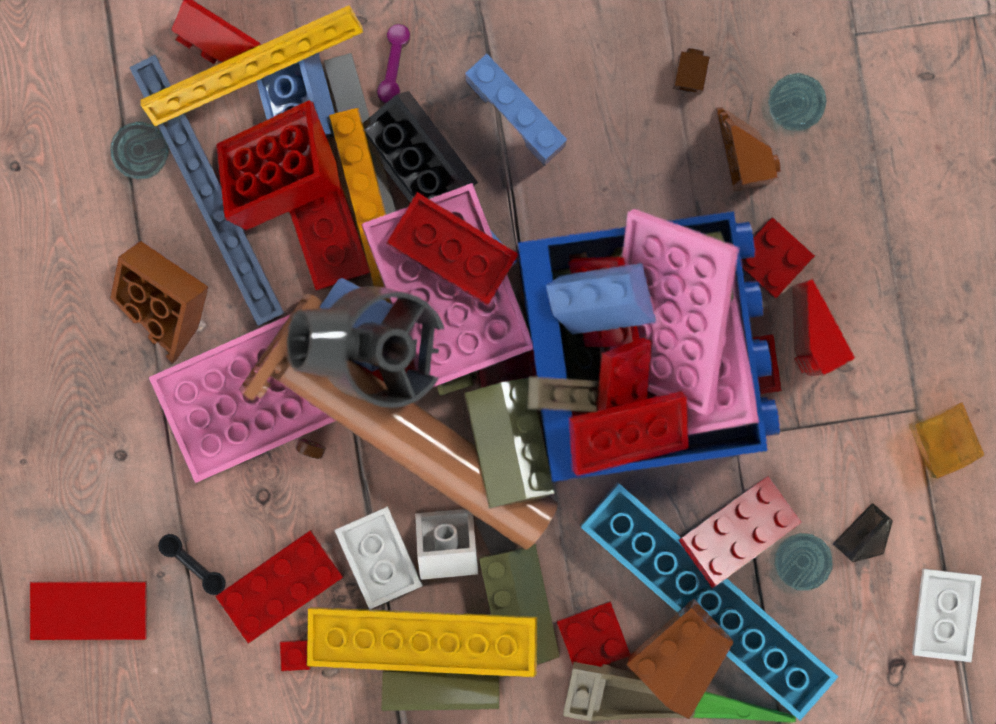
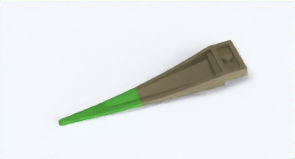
M577 662L573 663L563 710V716L586 721L685 718L667 708L634 672L604 664L602 667ZM709 692L704 693L690 717L796 722L794 715Z

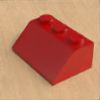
M183 0L171 29L177 35L175 41L189 50L192 45L202 51L199 56L213 65L216 61L220 63L262 45L193 0Z

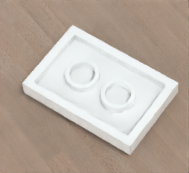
M388 506L334 530L369 610L423 586Z
M922 568L912 648L913 655L972 662L982 576Z

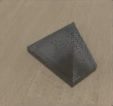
M872 503L833 545L851 562L884 555L893 520Z

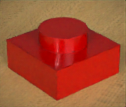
M308 640L280 641L281 671L311 669V666H307Z

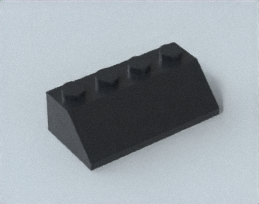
M410 91L397 94L363 122L369 149L410 203L417 192L430 199L472 183L475 186L478 183Z

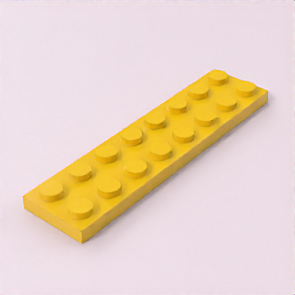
M310 607L308 608L307 666L535 677L537 675V617Z

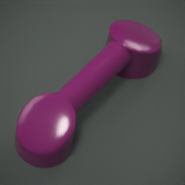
M402 24L391 26L387 32V38L391 44L385 80L377 88V95L384 104L401 93L396 83L402 48L408 45L411 38L408 28Z

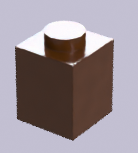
M687 48V52L681 51L673 89L695 94L703 92L710 59L709 56H704V51Z

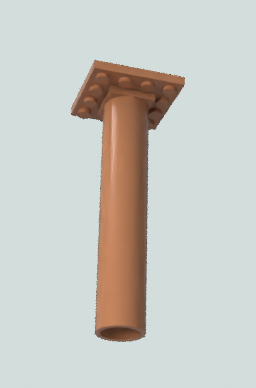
M304 294L240 386L239 390L252 401L256 396L261 399L271 385L267 381L271 376L522 549H529L540 538L551 522L558 507L557 501L547 496L541 499L489 509L476 446L415 403L396 408L377 406L343 393L327 377L295 371L291 367L287 353V335L292 317L299 310L321 309L318 307L322 302L320 299L312 294ZM347 360L350 375L363 393L374 394L387 390L382 380L356 362Z

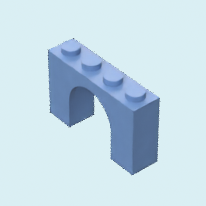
M487 53L465 73L466 83L485 103L489 101L512 124L524 139L525 146L544 166L565 148L567 143L565 136Z

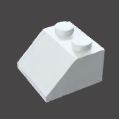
M466 509L415 513L417 556L421 580L478 575L473 514Z

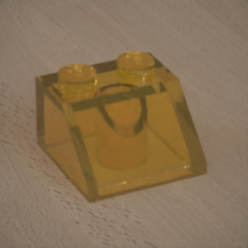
M963 402L908 424L931 478L938 479L985 456Z

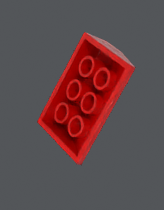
M310 100L216 144L225 219L244 230H249L340 189L336 160L314 104Z
M810 279L792 286L794 351L797 355L794 358V362L801 373L805 372L808 376H824L856 359L814 280Z

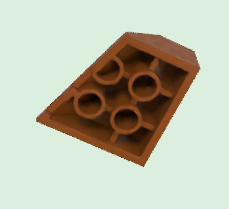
M723 107L716 108L733 192L766 186L778 178L777 172H781L778 155H773L772 148L759 132Z
M140 241L118 257L110 298L133 323L140 322L150 333L148 335L149 340L154 345L159 342L168 352L165 357L173 364L199 328L208 286Z
M693 599L634 650L629 656L627 665L667 708L690 719L734 641L701 605Z

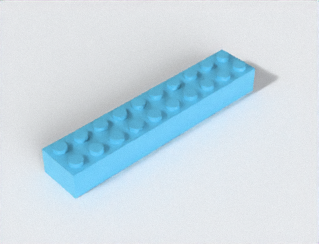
M618 482L580 524V527L677 613L695 599L734 641L726 656L799 720L808 713L837 680L838 676L727 578L712 588L678 541L681 537Z

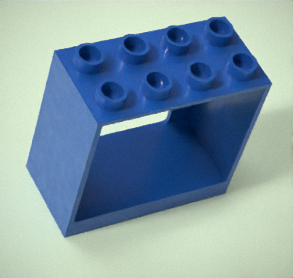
M734 211L669 221L701 234L720 232L725 243L738 247L735 276L759 422L688 436V449L576 476L572 471L569 425L572 411L540 409L547 460L553 482L768 451L766 436L779 435L780 425L775 400H768L767 396L760 397L758 377L771 376V360L767 341L752 340L749 318L763 316V303L758 281L744 282L741 259L755 256L750 222L736 223ZM626 227L518 242L516 244L537 377L567 379L559 321L553 315L546 285L553 281L551 271L570 268L569 254L574 255L586 252L587 258L611 257L615 248L624 247Z

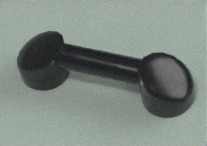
M167 534L160 539L158 547L161 554L169 558L175 557L203 581L202 586L205 592L210 595H218L224 591L226 581L223 575L218 572H209L182 549L183 545L179 537Z

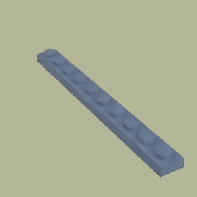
M156 55L129 67L144 98L171 86ZM184 113L158 125L257 325L261 326L285 314L244 230L225 219L221 184L186 114Z

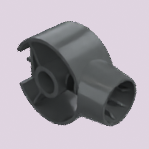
M379 286L361 287L343 295L331 308L297 311L292 317L287 335L288 360L295 371L327 377L337 389L347 395L381 407H402L422 398L438 381V377L430 375L432 353H439V349L433 348L435 328L444 329V325L437 312L426 301L415 295ZM397 298L381 324L367 322L358 328H353L358 317L368 307L383 299ZM416 322L422 324L417 370L408 369L406 373L404 368L416 356L417 340H413L408 334ZM347 360L362 361L377 366L387 390L374 394L363 393L350 375Z

